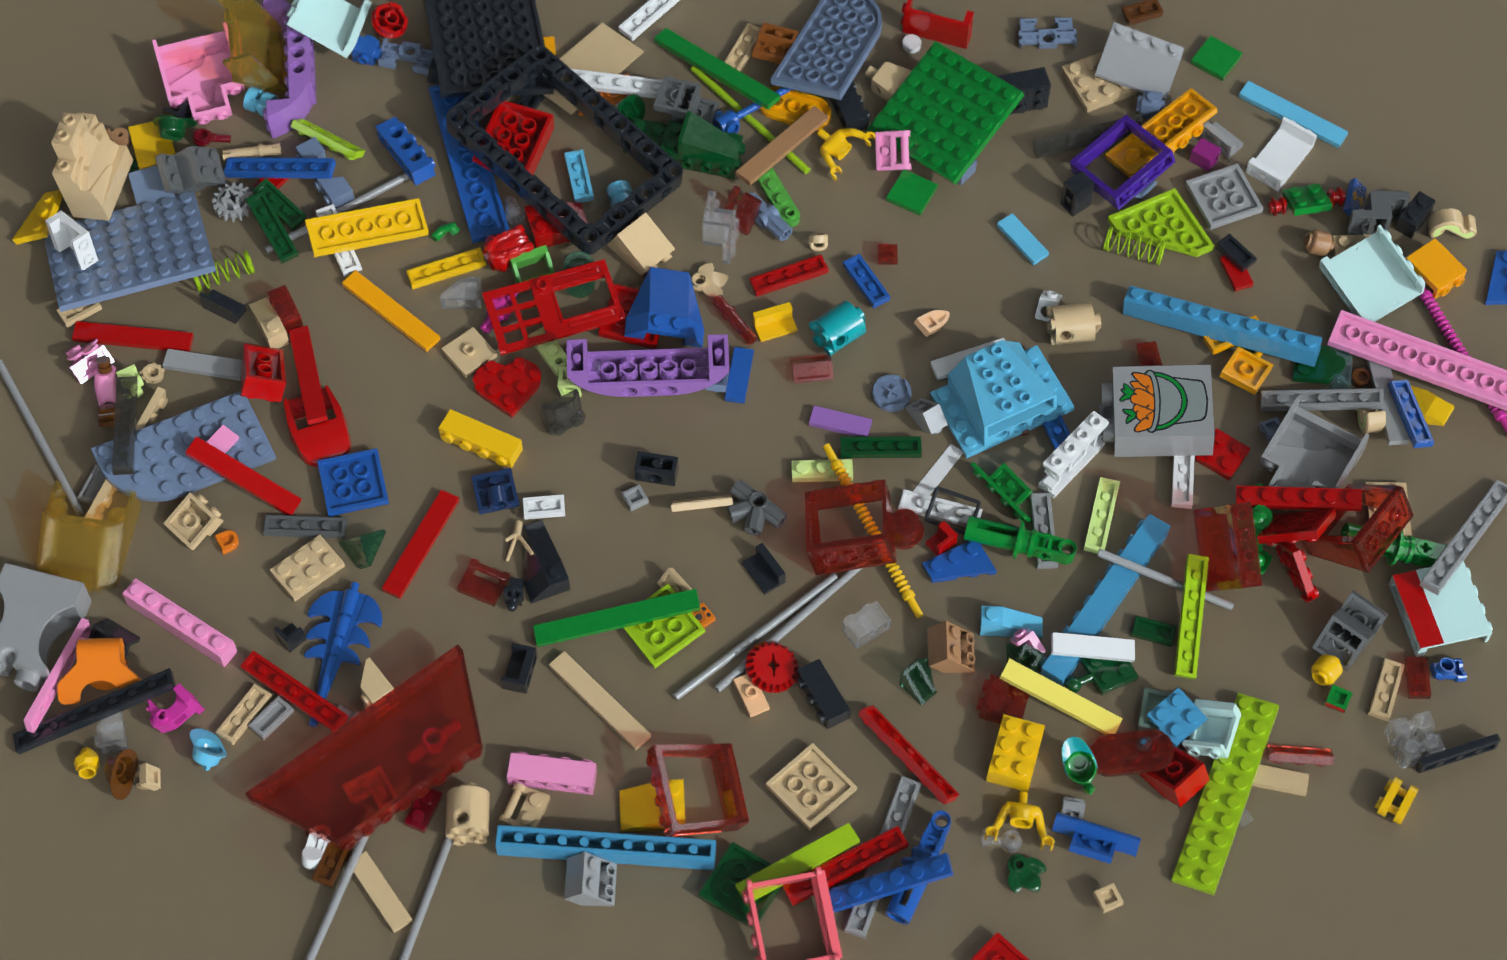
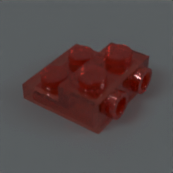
M991 674L989 679L984 680L982 691L985 692L984 698L979 697L976 709L980 710L979 718L999 724L1002 722L1003 715L1023 719L1030 694L1000 679V676Z

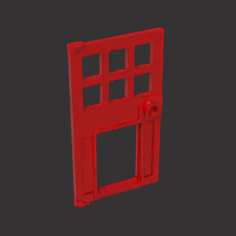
M605 259L482 293L501 356L626 321L624 310L621 308ZM605 278L613 306L563 319L554 292ZM527 290L532 291L534 300L517 304L516 293ZM510 296L512 306L499 310L495 309L494 299ZM537 306L540 317L523 321L520 310ZM515 312L518 323L501 327L498 317ZM542 323L545 334L529 338L525 327ZM520 329L523 340L507 344L504 333Z

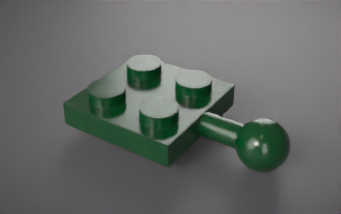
M1081 658L1080 662L1087 674L1079 678L1069 677L1065 681V688L1077 693L1082 685L1092 681L1102 696L1137 680L1138 674L1130 662Z

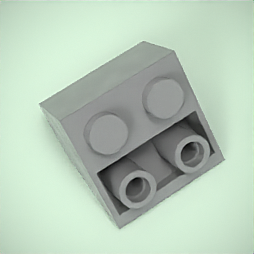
M587 852L568 857L564 899L578 905L614 906L617 864Z

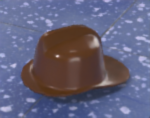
M125 749L119 754L111 755L105 763L104 773L107 781L110 783L111 793L117 800H123L130 794L138 767L137 754L131 749Z

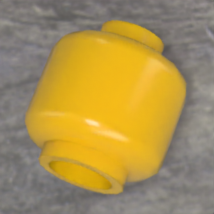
M1329 654L1321 655L1311 667L1312 678L1319 685L1333 684L1343 671L1340 660L1336 656Z

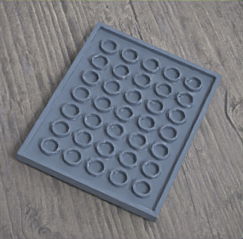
M185 192L172 198L165 197L161 201L154 203L146 202L143 205L113 211L109 221L87 218L75 221L89 232L98 258L97 262L85 270L79 268L73 249L68 247L59 253L54 248L50 233L47 238H44L60 312L216 271L195 192Z

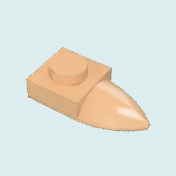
M944 310L930 311L918 317L914 324L928 337L940 331L941 327L948 321L950 312Z

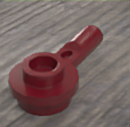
M203 128L197 129L192 137L194 144L200 147L207 146L211 142L231 143V135H216L211 133L210 130Z

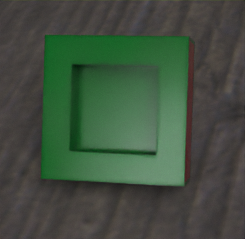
M1332 685L1325 706L1345 713L1353 692Z

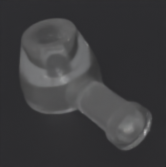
M1016 830L1004 832L1001 837H997L996 841H994V837H987L985 840L984 836H981V847L1001 845L1003 850L1013 853L1020 849L1022 837ZM1009 836H1014L1016 839L1011 840Z

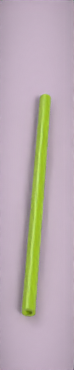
M692 66L691 71L736 112L743 109L741 105L703 71ZM748 114L743 117L769 142L776 138L752 115ZM792 151L786 155L803 173L808 174L810 172V168Z

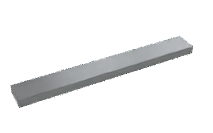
M1499 480L1495 481L1421 580L1419 586L1436 595L1440 594L1507 503L1506 484Z
M901 776L879 835L896 826H899L904 834L921 787V782ZM896 854L868 867L863 879L889 871ZM879 899L852 907L844 932L865 939Z

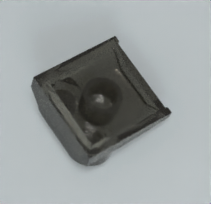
M577 389L541 406L543 426L551 435L560 436L566 430L582 425L586 417L582 410Z

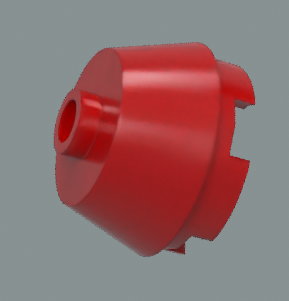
M393 2L377 6L371 17L374 32L383 39H392L404 34L408 25V17L402 11L403 8Z

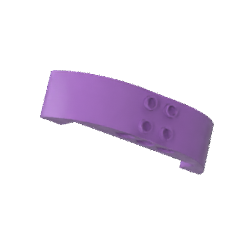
M728 334L708 335V348L588 352L587 339L567 340V377L577 386L601 395L644 397L688 394L716 384L729 372Z

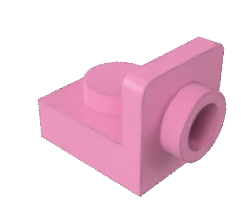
M1026 627L1017 630L1010 639L1011 643L1017 646L1023 644L1029 653L1040 656L1046 651L1034 631Z

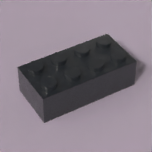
M1045 67L997 76L1024 93V97L1011 114H1021L1026 111L1041 110L1048 107L1051 83Z

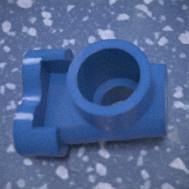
M1444 657L1438 663H1432L1430 666L1434 679L1454 680V682H1465L1467 679L1461 658L1450 659Z

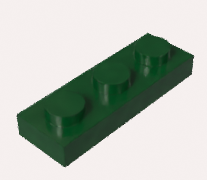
M267 178L252 190L254 195L261 191L265 193L277 216L292 231L307 219V215Z

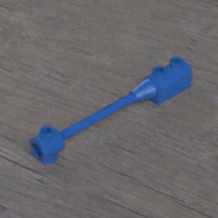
M781 87L774 92L781 97L793 89ZM754 102L736 113L732 110L726 112L718 111L714 115L713 124L723 132L737 133L740 129L739 119L762 106Z

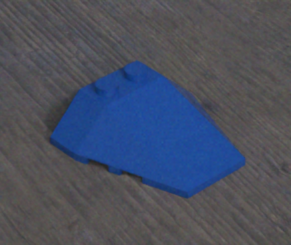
M650 267L626 317L624 337L644 339L646 333L683 338V345L702 348L704 326L690 274L688 272Z

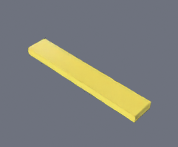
M1012 659L1008 660L1000 676V679L1112 739L1123 719Z

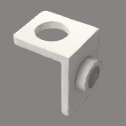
M1044 290L1039 298L1035 318L1047 322L1050 321L1047 316L1042 315L1041 308L1059 305L1063 295L1054 291Z

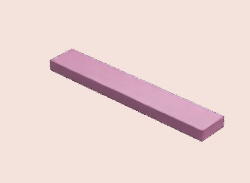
M81 618L25 716L24 723L27 731L32 733L36 731L58 692L57 685L59 681L70 671L76 661L78 639L89 638L91 633L89 620Z

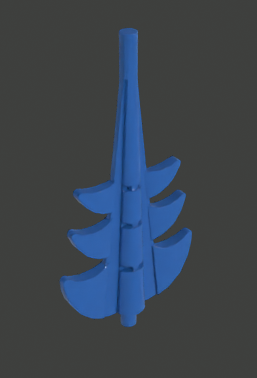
M352 582L350 589L345 591H331L320 596L308 612L310 618L323 616L330 619L329 622H323L314 626L306 634L308 640L323 639L326 641V644L313 646L304 653L305 658L323 659L317 694L325 700L342 662L361 665L358 655L348 646L360 644L367 648L371 647L367 634L357 625L360 623H372L378 627L382 626L383 618L379 605L372 597L357 592L359 588V583ZM310 717L308 725L317 727L318 722Z

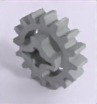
M233 182L230 187L228 184H225V189L218 188L219 193H214L215 199H212L214 211L218 214L219 218L224 217L225 221L231 218L232 222H235L236 218L242 221L243 215L249 217L248 211L251 210L246 203V198L253 196V192H250L248 186L244 188L243 183L236 186L235 182Z

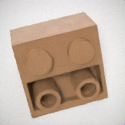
M948 621L927 628L929 667L942 673L975 672L974 633Z

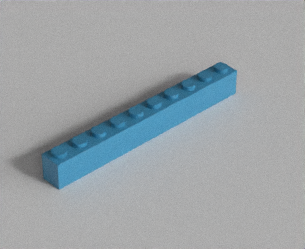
M1129 286L1124 299L1123 315L1203 337L1207 336L1210 339L1221 342H1229L1232 345L1315 367L1320 353L1322 337L1134 286Z
M1151 514L1145 520L1143 518L1140 520L1136 527L1137 532L1135 535L1130 534L1126 541L1127 546L1124 550L1120 549L1118 551V556L1145 567L1148 565L1170 530V525ZM1115 563L1114 565L1109 564L1104 573L1106 575L1104 579L1097 581L1093 595L1089 594L1083 602V609L1076 611L1072 618L1074 622L1071 626L1067 625L1062 633L1098 636L1141 574ZM1050 655L1047 658L1045 656L1039 665L1041 668L1040 675L1063 687L1065 681L1076 669L1082 657Z
M498 825L495 845L497 855L567 860L568 857L587 852L616 864L714 870L716 858V840Z

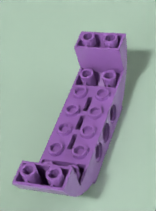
M263 0V2H260L264 25H267L269 32L284 31V41L286 42V45H284L285 57H287L285 61V71L287 72L285 83L286 87H288L286 99L267 100L266 108L263 109L266 129L271 132L272 138L284 135L294 129L291 127L293 120L304 119L312 105L316 104L314 41L286 25L289 20L287 14L292 5L285 0Z

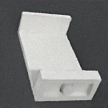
M1284 117L1280 129L1257 158L1252 157L1250 159L1246 174L1279 191L1314 147L1317 135L1311 130L1298 125L1295 121Z

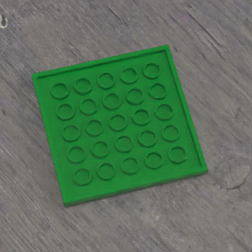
M934 41L867 128V131L874 134L875 132L910 131V137H908L909 157L956 185L1024 97V93ZM896 137V147L900 152L901 137Z

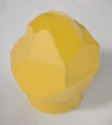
M89 747L81 749L80 754L75 757L73 762L81 778H93L100 767L98 754Z

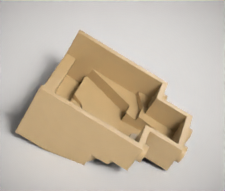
M63 113L51 142L58 157L52 175L73 217L109 221L133 162L132 156L127 146L117 145L110 140L103 123L98 121L95 114Z

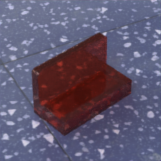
M828 355L790 359L794 384L834 379L832 359Z

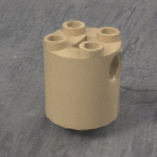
M1091 302L1046 307L1047 318L1050 319V321L1046 322L1047 333H1051L1049 335L1051 346L1095 340V335L1101 328L1100 313L1093 311Z
M462 783L460 786L448 790L445 834L446 837L453 840L454 845L463 846L466 842H475L477 844L487 842L490 812L489 791L477 787L474 783Z

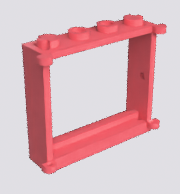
M820 866L815 867V872L757 883H752L751 879L746 880L747 885L744 887L745 891H742L744 904H748L749 913H746L748 925L753 928L754 934L751 935V942L753 948H757L758 953L755 960H766L753 890L810 879L827 956L808 960H840L842 958L825 870H821Z

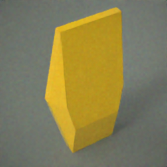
M1410 385L1428 425L1444 426L1454 410V405L1426 389Z

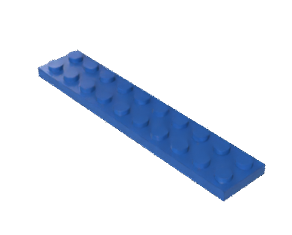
M439 85L428 87L472 243L485 241L490 235H498L510 230L493 172L473 162L472 158L474 155L453 137L446 128L447 112L466 97L441 98Z

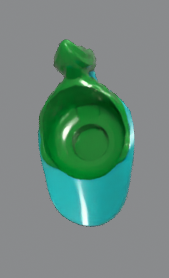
M1075 736L1069 737L1064 741L1061 750L1065 773L1073 782L1083 785V792L1085 794L1092 795L1095 791V786L1091 782L1097 772L1096 759L1083 739Z

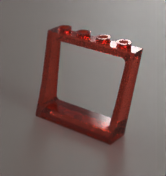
M732 743L654 744L647 750L646 764L648 767H651L652 776L650 783L656 790L655 805L660 809L659 824L664 828L665 837L737 831L750 822ZM663 756L709 758L711 760L724 819L690 824H679L677 822Z

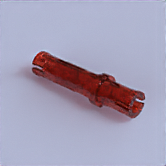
M722 295L714 298L712 304L722 313L723 319L729 321L748 345L753 344L758 339V336L754 334L736 313L734 306H730Z

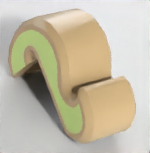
M1454 208L1436 211L1428 218L1429 236L1435 238L1442 234L1444 230H1449L1464 239L1472 238L1477 234L1475 217L1470 214L1462 216V213Z
M1379 409L1355 410L1357 412L1359 428L1364 434L1383 431L1386 425L1385 411H1379Z

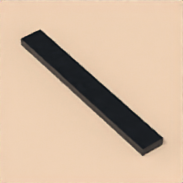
M168 668L45 720L39 724L34 733L24 729L13 734L16 752L20 755L173 690L176 686L173 671Z

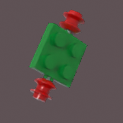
M1320 184L1291 187L1290 189L1282 190V196L1279 197V200L1276 201L1272 197L1270 202H1268V210L1273 216H1277V212L1285 215L1288 208H1290L1294 216L1330 211L1337 202L1340 206L1343 205V202L1346 200V194L1340 187H1337L1336 191L1329 188L1326 194Z

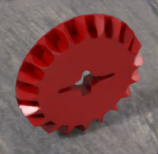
M772 640L756 644L749 651L745 662L746 673L751 682L759 689L769 693H780L788 690L795 683L797 669H799L798 659L794 657V652H791L788 646H783L780 642L775 643ZM771 660L774 662L775 666H778L774 670V673L772 668L768 666L771 663Z

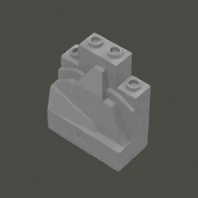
M1296 397L1261 456L1260 464L1266 470L1276 472L1268 486L1341 488L1352 468H1355L1365 451L1370 435L1366 433L1363 439L1335 426L1299 407L1300 399ZM1292 509V510H1295V511H1298V510H1300L1301 512L1304 511V510H1302V509Z

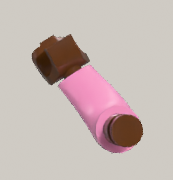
M105 355L96 358L97 368L94 370V388L99 405V427L106 426V428H112L115 425L123 424L121 407L118 405L117 370L110 363V357Z

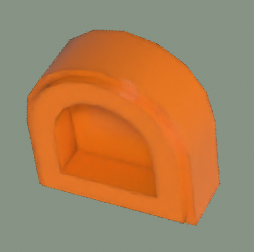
M226 530L214 535L223 555L233 551L239 545L238 535L232 530Z

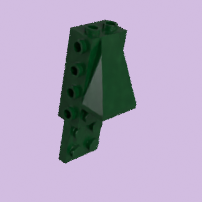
M687 111L684 123L669 121L668 125L632 118L631 122L676 160L683 169L734 179L736 171L741 167L742 160L740 158L741 155L745 154L746 144L743 143V135L723 132L691 111Z

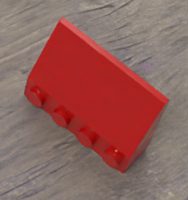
M504 101L496 107L485 131L497 141L499 146L506 152L509 151L524 165L528 172L534 175L555 128L554 116L547 112ZM475 155L473 156V162L491 171Z

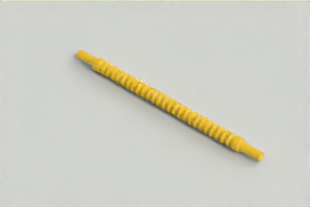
M829 443L825 444L823 449L831 462L830 467L835 472V475L838 476L837 480L841 481L840 485L843 486V490H846L845 494L849 495L848 499L852 500L851 505H854L853 509L857 510L856 514L859 515V519H862L861 523L865 524L864 529H868L867 534H870L869 538L873 539L872 543L876 544L877 553L881 554L880 558H884L883 563H886L885 567L889 568L888 573H892L891 578H895L893 582L897 583L896 587L900 588V593H903V600L909 604L916 619L922 617L923 613L914 598V591L910 590L911 586L907 585V580H904L905 575H901L902 570H899L900 566L896 565L897 561L893 560L894 556L890 555L892 552L888 550L889 546L885 545L886 541L883 540V536H880L881 532L877 531L878 526H874L875 521H872L873 517L869 516L870 512L866 511L865 502H861L862 497H858L859 492H856L857 488L853 487L854 483L848 477L849 473H845L846 468H843V462L838 460Z

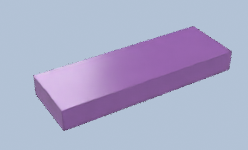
M814 406L809 421V426L854 437H868L872 425V419Z

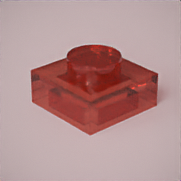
M878 244V265H897V244Z

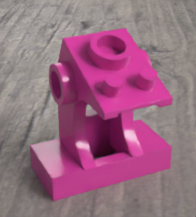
M180 683L173 688L176 692V700L168 709H160L155 703L148 700L149 706L146 707V710L150 711L152 715L150 716L151 725L161 733L176 730L195 712L200 715L205 710L194 695Z

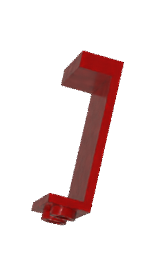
M913 0L903 3L901 10L903 15L900 22L903 25L902 33L913 34L921 38L967 49L972 36L974 12L967 10L964 20L959 21L913 9Z

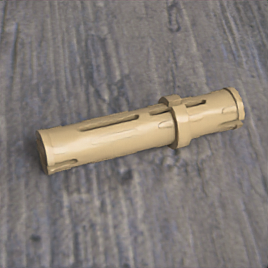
M280 143L222 150L224 162H227L228 157L265 158L267 156L282 155Z

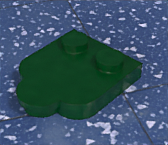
M1321 346L1315 367L1295 362L1293 382L1330 383L1334 379L1335 374H1339L1345 369V359L1337 355L1333 347Z

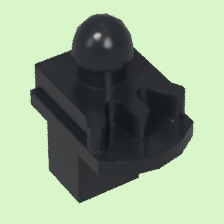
M511 578L510 585L504 587L503 596L507 609L510 612H514L517 609V605L522 606L524 601L523 579Z

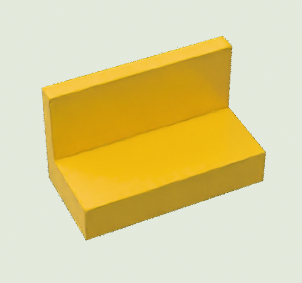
M790 302L753 313V325L760 342L798 331L792 317L793 308Z

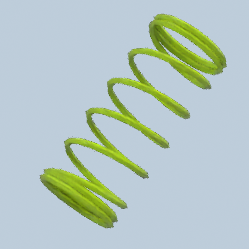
M1109 227L1105 238L1103 250L1109 252L1112 249L1118 236L1117 253L1120 254L1129 237L1127 247L1128 257L1132 255L1139 240L1137 252L1138 260L1142 258L1149 244L1147 257L1148 263L1152 261L1159 247L1156 265H1160L1166 241L1164 242L1160 240L1158 242L1156 249L1149 261L1152 241L1151 237L1148 239L1145 248L1139 258L1141 234L1138 236L1131 253L1129 254L1131 232L1128 233L1121 250L1119 251L1121 229L1118 230L1114 238V241L1111 247L1109 248V243L1113 232V227Z
M247 250L243 251L247 268L239 254L235 253V263L237 272L228 257H225L227 275L224 272L221 264L217 260H215L217 279L213 272H211V274L215 279L217 285L220 286V280L216 262L218 263L228 282H230V276L227 267V260L232 266L236 276L240 279L237 256L240 259L248 275H250V273H255L252 261ZM206 274L207 283L203 275H200L206 287L210 289L208 274ZM198 276L193 277L198 291H202Z

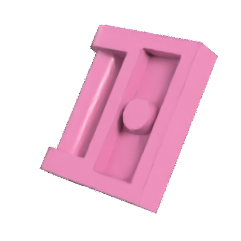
M910 131L875 132L877 171L910 170L908 140ZM896 137H901V164H897Z

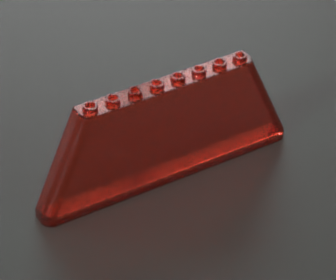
M457 644L245 793L252 805L340 849L349 850L353 848L361 838L371 835L375 828L381 824L388 823L399 811L409 808L413 801L423 798L434 786L443 784L448 776L461 771L465 764L481 756L483 743L463 649Z

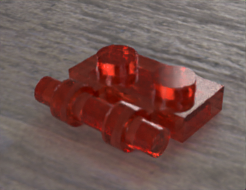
M733 186L732 191L729 192L727 197V205L723 207L721 220L728 222L729 218L732 219L731 227L748 235L751 232L762 200L748 192L743 193L741 197L739 194L741 188ZM735 204L738 205L736 211L734 210V205H735Z

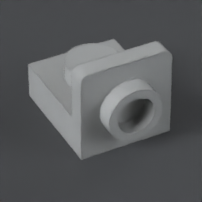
M1063 797L1061 814L1082 820L1085 811L1084 800Z

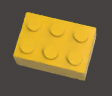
M1003 715L986 781L1028 792L1045 725Z

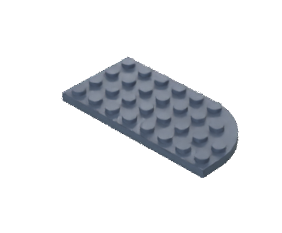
M821 0L772 76L771 84L841 100L881 34L882 16L875 1Z
M241 391L91 448L100 471L114 488L132 498L151 502L177 499L226 480L185 455L186 450L196 436L207 442L222 425L239 436V440L226 452L227 455L251 469L276 460V455L247 397L241 396Z

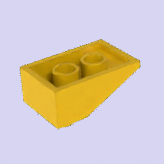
M684 779L661 780L619 791L621 832L686 829Z

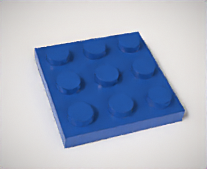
M377 448L317 461L329 517L389 504Z

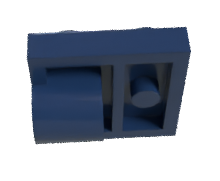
M511 468L471 476L479 515L519 507Z

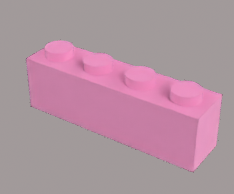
M526 752L511 753L507 781L508 785L521 783L530 788L593 795L597 766L596 763L587 759L576 761L568 757L551 758L545 754L534 756Z

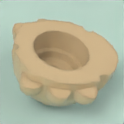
M153 362L145 366L140 371V375H142L141 378L146 383L156 384L163 380L165 369L161 368L160 364L157 365Z

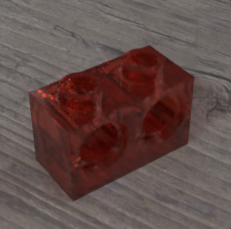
M286 285L267 292L269 302L278 314L287 334L291 329L303 327L301 315Z

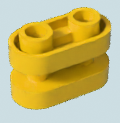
M1395 777L1394 780H1388L1384 788L1387 794L1385 797L1380 796L1375 808L1378 809L1377 814L1385 817L1387 812L1395 815L1393 822L1401 825L1419 788L1411 785L1409 790L1401 787L1403 780ZM1396 794L1404 798L1400 807L1392 804Z

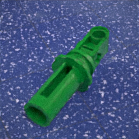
M969 516L964 540L1013 551L1012 559H1016L1018 554L1027 555L1028 558L1033 556L1041 560L1068 565L1073 562L1077 550V545L1073 540L1040 533L1036 529L1032 531L1025 529L1024 521H1021L1019 528ZM1063 550H1068L1070 554L1064 553Z
M1346 522L1340 534V546L1386 557L1387 564L1391 566L1395 565L1399 560L1405 564L1411 563L1417 566L1432 567L1447 547L1446 544L1418 539L1412 535L1405 536L1403 529L1400 527L1395 528L1390 533Z

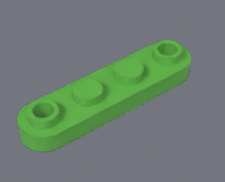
M771 168L757 180V183L770 204L776 207L780 217L790 227H794L800 222V212L774 169Z

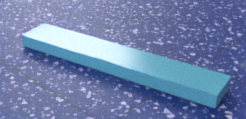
M1250 81L1246 83L1239 93V98L1280 119L1286 117L1289 120L1295 121L1305 129L1311 130L1317 135V138L1338 149L1348 135V131Z

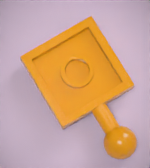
M1238 346L1219 377L1255 395L1271 372L1274 364L1260 358L1263 353L1255 351L1252 354Z

